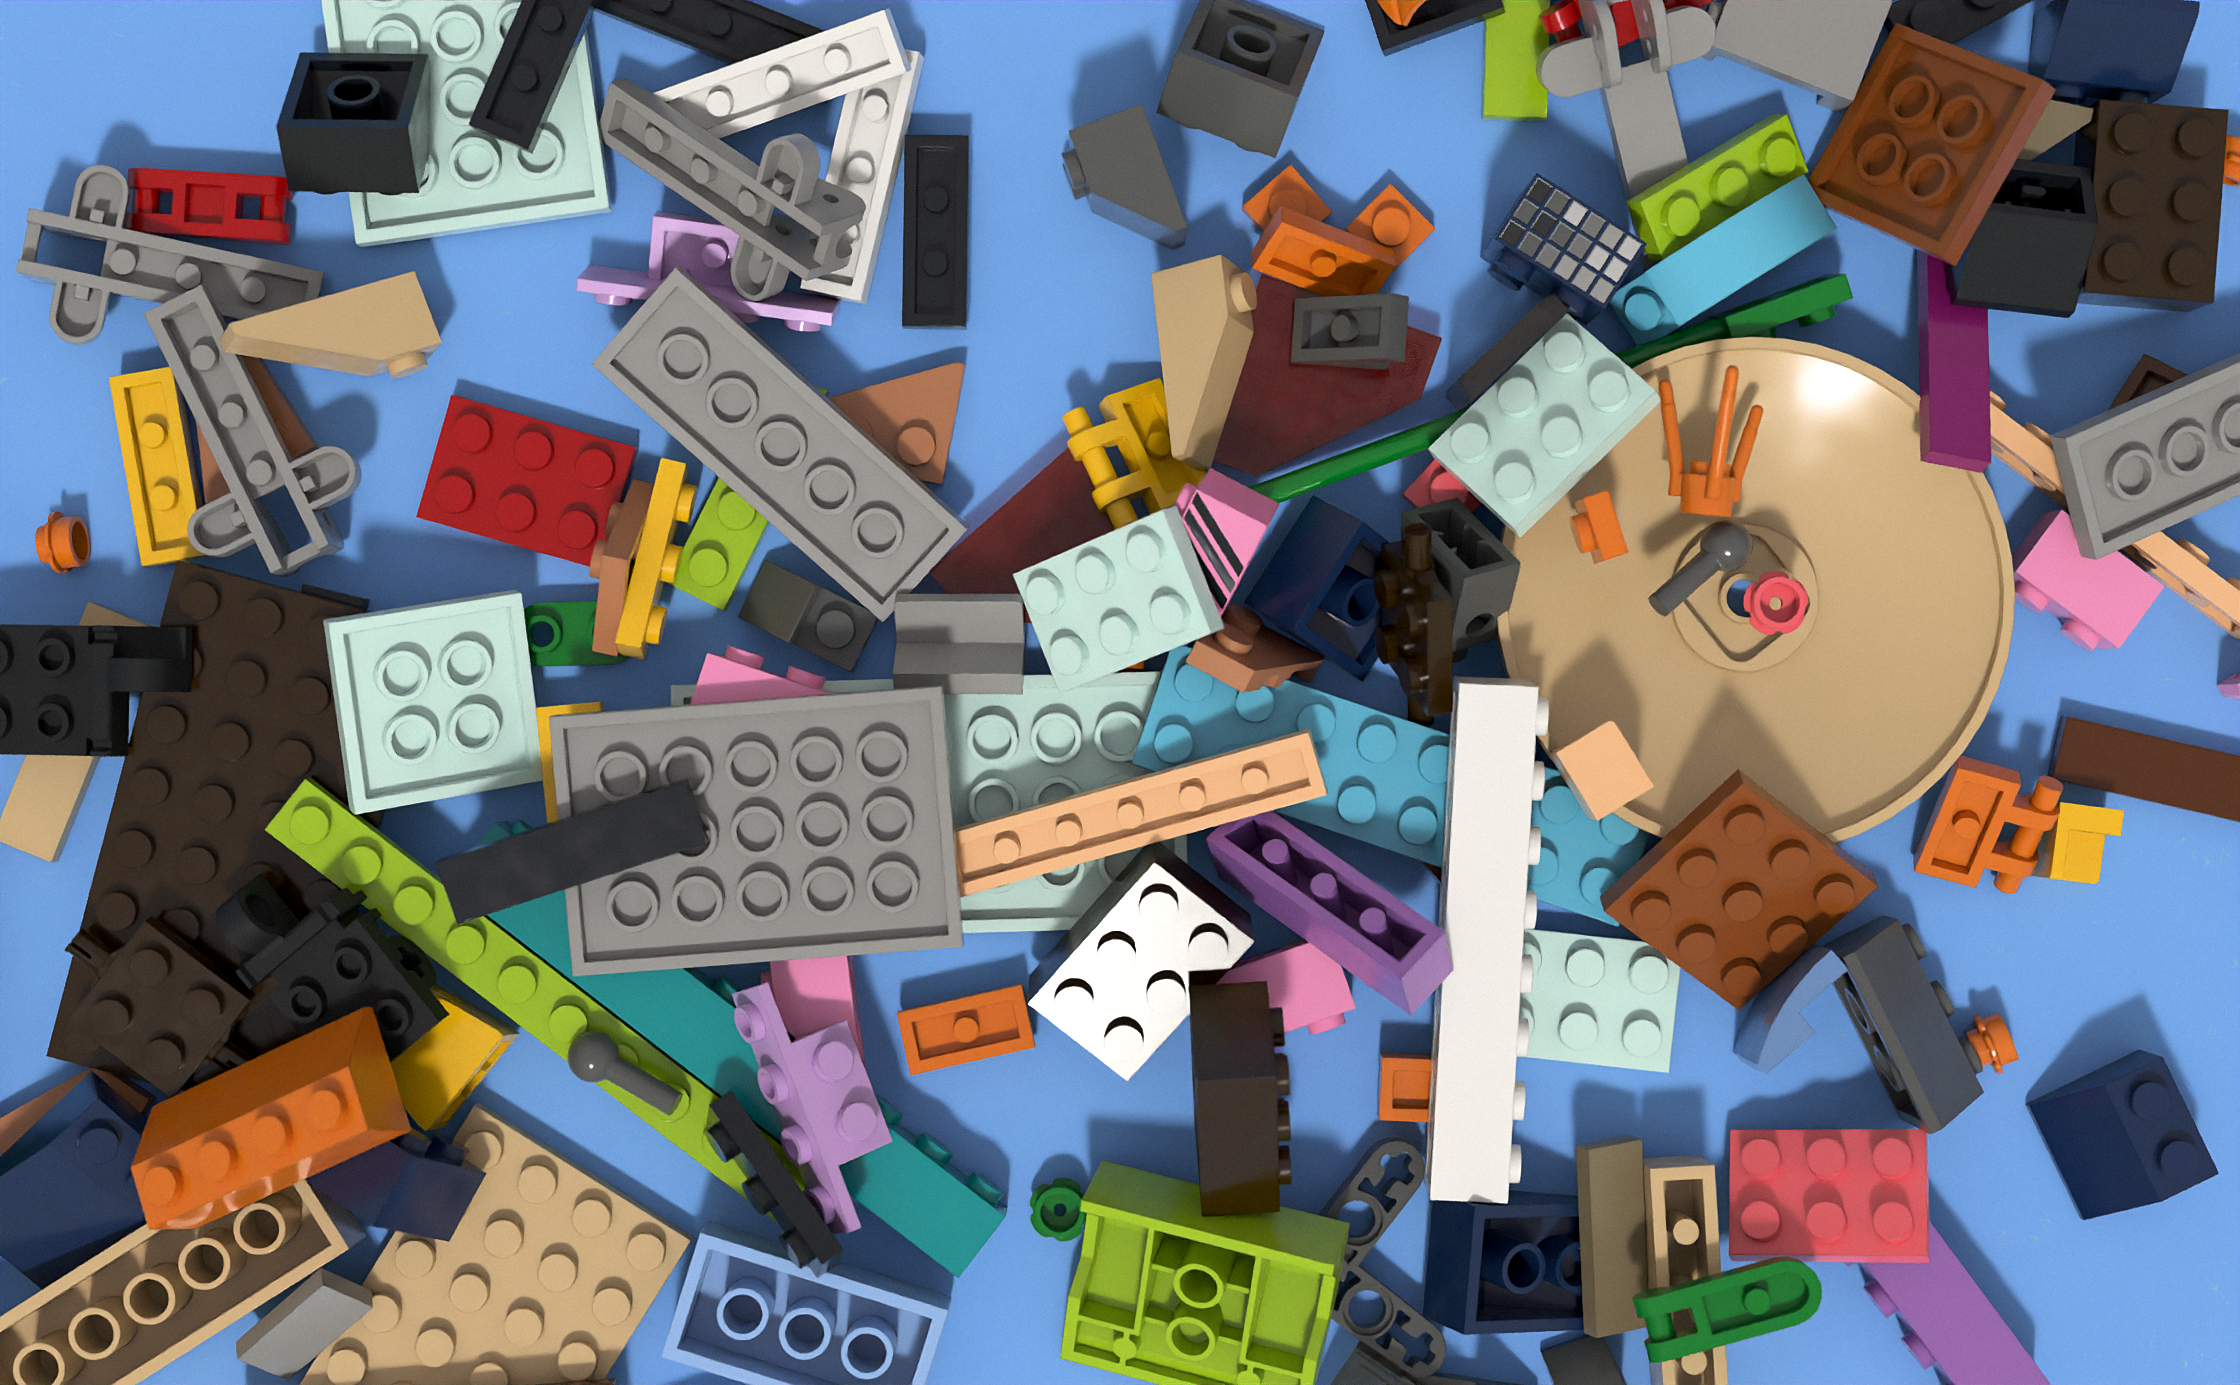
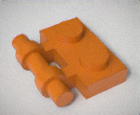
M1960 755L1951 766L1913 856L1914 871L1976 888L1984 868L1998 871L1993 881L1994 886L1998 890L2008 894H2015L2023 878L2033 874L2040 857L2036 849L2044 831L2053 829L2061 809L2057 802L2062 793L2063 784L2053 777L2041 776L2036 783L2033 793H2027L2024 796L2018 795L2017 793L2021 786L2019 771ZM2005 822L2018 825L2012 839L2004 842L1997 841Z

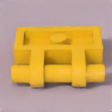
M1160 377L1106 396L1098 405L1106 423L1094 427L1085 407L1075 408L1062 416L1064 425L1071 437L1066 444L1074 460L1083 462L1095 487L1091 496L1099 512H1107L1115 530L1139 520L1129 500L1142 496L1151 515L1160 510L1173 507L1187 482L1198 487L1207 474L1205 470L1198 471L1172 457L1165 391ZM1116 445L1130 471L1129 475L1118 478L1105 449Z

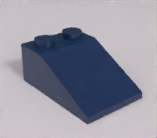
M93 1071L82 1079L0 1156V1256L42 1290L147 1223L131 1165L148 1119Z
M1509 1190L1508 1203L1432 1200L1422 1316L1463 1335L1584 1330L1578 1196Z

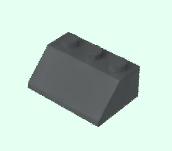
M1882 915L1822 945V947L1832 949L1849 969L1832 984L1899 1119L1931 1135L1943 1129L1984 1093L1976 1077L1977 1074L1983 1072V1068L1970 1042L1965 1037L1958 1040L1947 1017L1954 1015L1953 1006L1941 984L1937 980L1929 982L1919 962L1920 959L1926 957V954L1915 930L1909 923L1901 926L1898 919Z

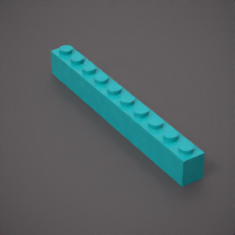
M517 820L513 826L507 821L494 823L477 846L532 829L533 827L521 820ZM565 890L488 914L495 922L718 1094L723 1096L732 1091L749 1117L781 1141V1131L783 1128L774 1105L766 1100L759 1087L757 1073L760 1068L751 1044L741 1037L735 1024L734 1011L736 1005L732 994L742 990L738 985L724 976H720L714 982L696 967L573 976ZM788 1033L790 1041L796 1040L794 1036ZM875 1093L893 1142L838 1166L848 1193L959 1278L1006 1217L1008 1207L999 1201L1003 1197L1004 1192L977 1171H973L969 1177L949 1163L954 1154L944 1144L927 1132H923L919 1138L915 1137L898 1123L903 1117L902 1113L883 1097Z

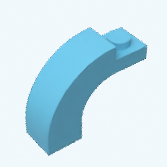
M1803 174L1651 267L1644 274L1619 289L1609 303L1636 346L1647 343L1673 332L1718 302L1837 229V226Z

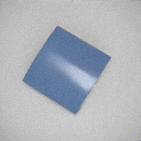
M1813 944L1758 993L1743 1021L1733 1053L1741 1062L1766 1075L1815 1033L1799 1011L1849 970L1832 949Z

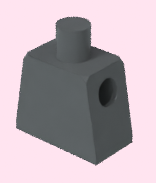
M1453 498L1401 512V540H1405L1404 529L1409 524L1425 523L1433 528L1432 560L1435 562V573L1441 585L1452 597V661L1455 663L1467 657L1468 647L1497 639V618L1510 610L1521 562L1458 498Z

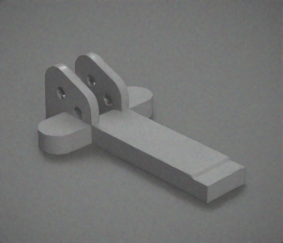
M1578 0L1586 34L1547 47L1538 58L1536 75L1539 83L1545 90L1559 97H1572L1595 89L1600 90L1626 201L1688 165L1667 71L1671 70L1674 65L1704 56L1715 42L1716 26L1713 18L1706 11L1694 6L1682 5L1665 10L1663 0H1631L1645 60L1621 67L1616 29L1609 6L1625 0ZM1630 213L1634 234L1636 237L1640 238ZM1645 249L1640 254L1644 273L1662 261L1649 260Z
M623 78L610 82L599 123L602 142L739 235L731 263V278L734 287L742 297L749 301H760L780 293L785 287L789 271H792L805 281H809L845 268L849 264L852 247L841 236L850 227L862 221L866 204L855 193L818 178L820 157L817 148L808 137L794 133L770 141L764 149L759 166L628 79ZM774 206L788 216L772 215Z
M107 165L91 166L79 175L74 188L69 217L29 208L26 220L28 225L21 259L18 260L16 270L23 278L55 285L49 314L50 324L53 331L62 340L74 345L91 343L100 336L104 329L110 295L112 294L163 304L199 285H203L208 288L222 317L239 321L319 298L324 275L322 271L124 229L130 200V189L124 176L115 168ZM46 231L107 243L100 276L37 263L42 232Z
M199 285L143 313L231 491L200 507L193 513L187 528L188 537L193 547L205 555L223 558L256 543L270 573L283 577H288L298 572L301 565L314 558L334 554L344 549L345 545L341 533L327 507L349 497L358 488L361 481V467L357 459L351 453L341 448L325 446L293 461L242 356L226 353L222 349L219 340L227 325L207 287ZM285 485L313 542L295 551L290 547L274 517L261 498Z

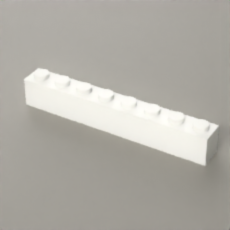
M1453 676V712H1451L1439 928L1445 931L1454 970L1435 990L1424 1184L1430 1200L1508 1203L1509 1183L1519 1184L1521 1177V1146L1511 1143L1513 1120H1523L1525 1112L1524 1081H1515L1517 1057H1527L1529 1021L1528 1018H1519L1520 993H1531L1533 981L1532 955L1523 954L1524 929L1535 928L1537 915L1536 891L1527 890L1528 865H1538L1541 849L1540 827L1531 826L1532 800L1542 801L1545 783L1544 762L1534 761L1536 736H1546L1549 716L1548 698L1538 696L1539 687L1532 680Z

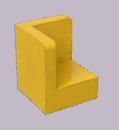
M2057 802L2061 809L2053 829L2044 831L2036 849L2040 857L2032 876L2096 884L2100 879L2105 834L2121 836L2124 811Z

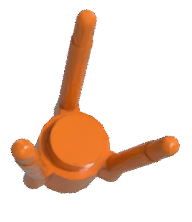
M1734 365L1727 367L1725 372L1711 461H1691L1690 474L1685 473L1672 384L1669 380H1662L1659 383L1661 412L1670 469L1668 495L1681 497L1679 513L1731 518L1733 502L1740 503L1742 480L1758 434L1763 408L1760 405L1752 406L1732 466L1725 464L1739 369Z

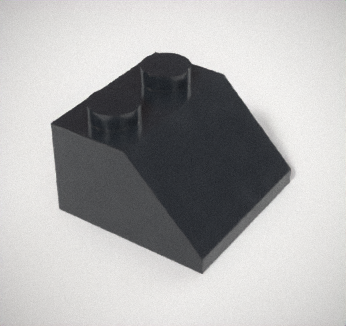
M300 52L276 125L289 191L315 192L323 195L338 192H374L389 196L402 193H419L429 156V55Z

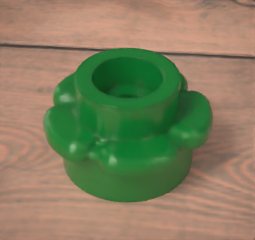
M1057 1178L1053 1181V1184H1041L1033 1192L1030 1199V1207L1033 1209L1030 1221L1033 1228L1041 1236L1053 1237L1058 1241L1064 1242L1070 1241L1081 1234L1082 1225L1086 1223L1087 1213L1080 1211L1081 1200L1084 1194L1080 1192L1079 1184L1071 1179ZM1057 1204L1065 1205L1066 1213L1064 1215H1057L1054 1212V1207Z

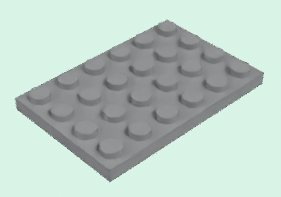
M943 685L558 714L549 717L558 820L688 778L709 838L707 844L565 889L573 976L963 947L964 933Z

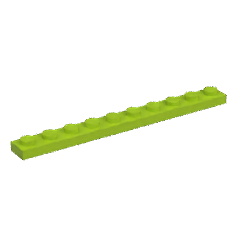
M308 777L301 783L265 830L341 889L348 887L353 894L362 890L368 897L361 903L370 911L377 908L382 915L379 917L402 936L415 943L423 952L568 1062V1050L571 1043L580 1034L588 1031H601L612 1037L619 1048L621 1058L683 1093V1097L674 1113L668 1116L607 1079L595 1082V1084L749 1201L741 1185L742 1182L747 1180L745 1175L733 1159L724 1163L715 1153L705 1136L704 1131L710 1127L706 1122L709 1105L722 1097L720 1094L488 915L457 924L439 876L360 815H355L349 810L347 805L312 778ZM753 1121L803 1191L805 1185L798 1167L791 1163L786 1156L781 1141ZM768 1212L766 1214L775 1222H777L774 1216L771 1214V1212Z

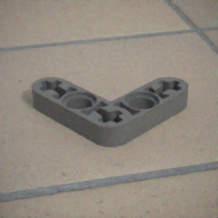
M1388 1137L1377 1141L1369 1148L1318 1214L1338 1220L1341 1208L1346 1203L1354 1200L1367 1203L1373 1214L1372 1223L1368 1230L1357 1236L1348 1235L1340 1281L1344 1283L1348 1271H1352L1356 1274V1277L1341 1287L1335 1300L1331 1318L1399 1372L1411 1378H1423L1437 1371L1446 1357V1343L1442 1333L1430 1320L1422 1316L1421 1313L1360 1266V1263L1414 1195L1424 1179L1425 1164L1418 1150L1400 1138ZM1402 1152H1405L1408 1156L1405 1158L1403 1165L1410 1172L1403 1181L1392 1177L1384 1185L1381 1192L1391 1198V1200L1383 1208L1371 1193L1358 1188V1186L1366 1178L1370 1184L1376 1187L1385 1174V1169L1379 1164L1381 1158L1386 1154L1397 1158ZM1364 1290L1378 1293L1383 1301V1311L1380 1317L1374 1323L1368 1325H1359L1353 1322L1348 1312L1352 1297ZM1399 1310L1403 1311L1405 1316L1397 1320L1396 1323L1405 1332L1415 1338L1421 1336L1423 1332L1428 1333L1424 1343L1430 1352L1424 1359L1413 1355L1407 1362L1402 1360L1407 1350L1400 1341L1387 1333L1383 1344L1376 1341L1377 1338L1391 1328Z

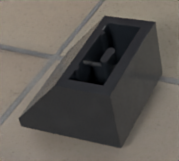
M2016 159L1957 265L1953 266L1946 263L1951 305L2069 318L2076 309L2099 224L2091 168Z

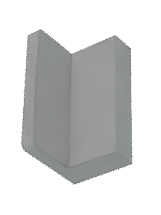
M1020 594L896 595L894 614L897 644L893 666L894 689L943 685L944 694H1023L1026 647L1024 605Z

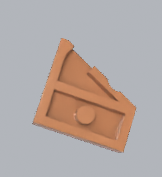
M954 362L829 397L831 402L921 482L943 486L966 370L965 364Z

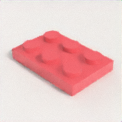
M1920 1129L1730 1130L1729 1256L1731 1260L1763 1261L1774 1257L1790 1256L1802 1262L1930 1263L1928 1134Z

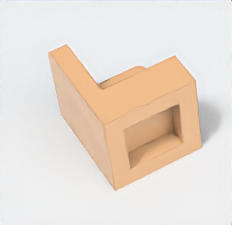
M1606 721L1567 746H1558L1548 752L1587 818L1598 821L1654 787L1617 724L1613 721Z

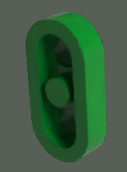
M597 601L536 603L524 609L530 664L544 667L616 665L629 660L631 657L622 656L619 653L616 657L592 651ZM547 622L554 630V638L549 645L541 647L535 643L533 631L538 624Z

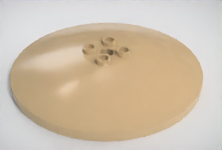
M1741 337L1718 339L1681 347L1651 358L1632 368V370L1657 391L1659 398V383L1662 380H1669L1671 382L1685 473L1690 474L1691 461H1711L1721 392L1727 367L1731 365L1738 367L1739 375L1725 464L1732 466L1752 406L1760 405L1763 408L1758 434L1742 480L1740 503L1733 502L1731 518L1679 513L1681 497L1668 495L1670 469L1660 402L1521 538L1504 524L1500 542L1521 564L1510 610L1497 618V642L1503 669L1507 679L1532 680L1539 687L1538 696L1548 698L1549 716L1546 736H1536V739L1550 759L1551 757L1548 752L1558 746H1567L1606 721H1613L1617 724L1654 785L1651 789L1611 812L1626 823L1663 839L1739 769L1827 838L1837 843L1879 825L1919 799L1950 769L1965 751L1983 723L2000 685L2008 659L2014 626L2015 584L2012 554L2005 523L1994 493L1983 472L1979 473L1920 461L1919 403L1921 397L1911 388L1880 368L1850 354L1828 347L1785 338ZM1608 490L1629 553L1594 564L1590 552L1580 553L1573 537L1569 518L1578 514L1574 502ZM1720 520H1733L1742 524L1750 533L1753 543L1749 560L1737 570L1729 572L1717 571L1669 615L1662 616L1656 612L1649 602V596L1700 552V540L1704 531L1711 524ZM1766 572H1784L1788 575V578L1799 581L1806 589L1808 604L1804 612V621L1796 630L1788 634H1783L1780 631H1776L1773 635L1760 633L1750 624L1749 619L1751 615L1741 617L1733 613L1729 608L1727 593L1731 585L1738 580L1756 584L1759 582V577ZM1777 597L1770 600V607L1778 610L1781 607L1780 599Z

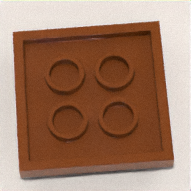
M1895 23L1857 91L1854 101L1848 107L1810 175L1808 182L1826 209L1956 266L2056 89L2043 79Z
M1738 769L1600 896V900L1605 913L1736 1009L1740 1010L1879 886L1872 871Z

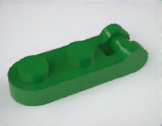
M1782 1256L1670 1287L1645 1290L1635 1294L1632 1300L1637 1317L1645 1319L1650 1338L1644 1341L1649 1361L1659 1363L1799 1325L1809 1320L1818 1310L1822 1299V1287L1816 1273L1805 1263L1790 1256ZM1688 1308L1693 1328L1675 1331L1670 1313Z

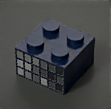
M1536 173L1521 192L1480 257L1491 264L1487 272L1503 285L1515 291H1520L1524 285L1543 297L1544 301L1541 307L1556 319L1561 320L1566 314H1569L1575 321L1579 320L1587 325L1606 309L1647 243Z

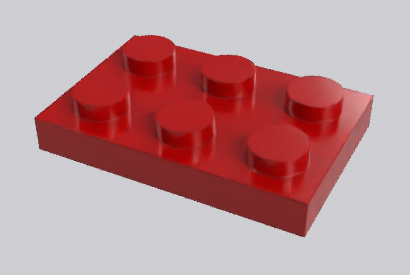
M451 395L416 517L590 567L597 540L608 541L605 538V531L613 501L624 502L639 449Z

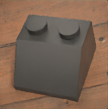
M1200 0L1176 51L1156 113L1174 119L1178 124L1186 128L1200 129L1234 142L1238 147L1246 151L1260 152L1276 158L1325 31L1245 0Z
M1143 104L1068 131L1070 150L1061 153L1064 162L1062 166L1075 200L1086 196L1092 213L1172 250L1185 245L1188 226Z

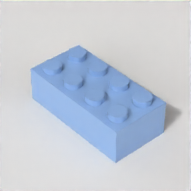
M709 1221L699 1234L661 1357L749 1385H925L952 1297L839 1262L838 1265L817 1278L808 1265L799 1269L789 1258L781 1243Z

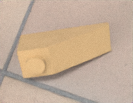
M1221 254L1151 273L1172 457L1198 471L1211 468L1254 334L1251 310L1257 306V294L1251 276Z
M415 271L229 323L219 340L223 351L226 353L363 376H372L389 371L392 379L405 377L428 367L426 359H429L442 343Z

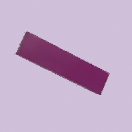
M1917 250L1920 461L1982 473L1991 463L1988 309L1951 305L1946 262Z

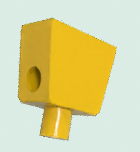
M434 984L430 991L449 1015L390 1063L405 1110L425 1131L441 1129L448 1124L520 1034L511 1026L438 984Z

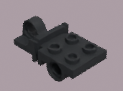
M0 625V754L94 757L128 756L129 692L191 693L192 628L111 625Z
M261 874L240 888L210 915L226 939L237 949L241 964L236 973L249 989L272 976L277 981L278 985L267 996L300 1037L363 1007H373L391 1063L449 1015L430 991V988L435 984L436 976L428 957L415 943L403 936L392 935L388 938L375 922L382 916L377 908L364 915L358 912L356 907L368 898L362 890L353 894L346 887L329 896L305 918L299 921Z

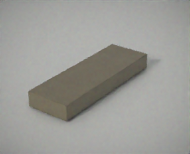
M1626 1135L1576 1145L1584 1333L1595 1338H1601L1647 1327L1645 1319L1637 1317L1632 1300L1635 1294L1648 1290L1642 1139Z

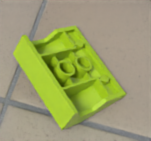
M1102 1160L1081 1200L1080 1211L1087 1213L1081 1257L1068 1295L1060 1358L1158 1385H1316L1341 1278L1350 1223L1281 1205L1280 1212L1202 1217L1200 1188L1198 1184Z

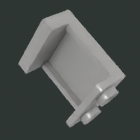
M1713 0L1707 5L1705 11L1715 22L1716 39L1712 48L1702 58L1712 61L1716 56H1721L1819 94L1816 104L1840 113L1855 99L1893 0H1721L1720 2Z

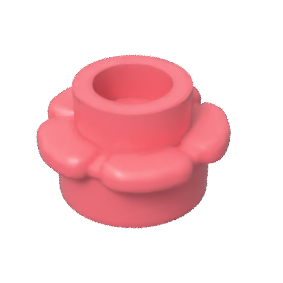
M1781 571L1766 572L1759 577L1758 583L1747 587L1743 596V607L1746 612L1750 613V624L1758 632L1766 635H1773L1776 631L1788 634L1796 630L1804 621V612L1808 604L1806 589L1799 581L1788 578L1786 573ZM1774 597L1779 598L1781 601V607L1778 610L1770 607V600Z

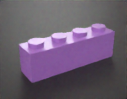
M1272 810L1221 824L1206 838L1220 879L1410 1016L1454 970L1445 931Z
M1930 1221V1263L1857 1262L1871 1280L1862 1287L1867 1296L1885 1318H1888L1893 1313L1898 1316L1909 1331L1900 1338L1905 1347L1924 1370L1933 1364L1947 1382L1945 1385H2050V1382ZM1844 1262V1263L1849 1267V1266H1851V1265H1852L1853 1263H1855V1262Z

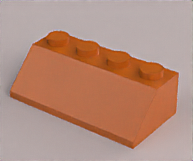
M363 1007L152 1106L131 1165L149 1230L199 1228L411 1131L373 1007Z

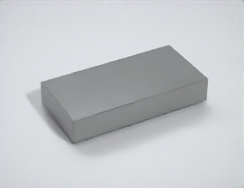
M320 1268L236 1341L237 1359L289 1380L373 1308L371 1290Z

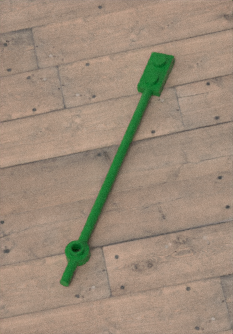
M1825 274L1709 316L1710 320L1624 350L1615 355L1632 369L1651 358L1681 347L1712 340L1741 337L1776 338L1775 326L1794 319L1798 320L1799 327L1825 321L1837 315L1834 305L1852 299L1853 295L1846 274ZM1470 407L1248 488L1277 503H1281L1427 450Z

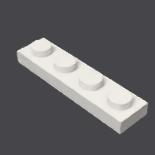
M890 8L651 94L720 139L906 73L912 69Z
M904 49L912 70L845 94L825 181L858 195L865 202L866 209L862 221L850 227L841 236L852 247L849 264L845 268L809 281L802 279L800 288L805 292L867 305L903 152L905 135H907L924 62V57L920 52Z

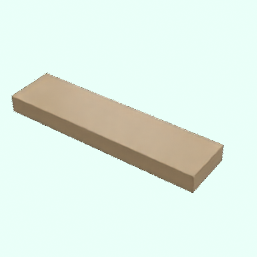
M94 602L87 603L78 625L154 627ZM26 755L0 817V842L46 861L58 862L100 757Z

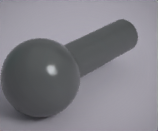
M1720 520L1711 524L1701 537L1700 552L1649 596V602L1654 610L1662 616H1667L1717 571L1729 572L1742 567L1749 560L1753 548L1752 538L1748 530L1742 524L1733 520Z
M588 1031L582 1033L573 1040L569 1047V1067L574 1075L583 1081L595 1083L607 1079L668 1116L674 1113L683 1097V1093L621 1058L616 1042L604 1032Z

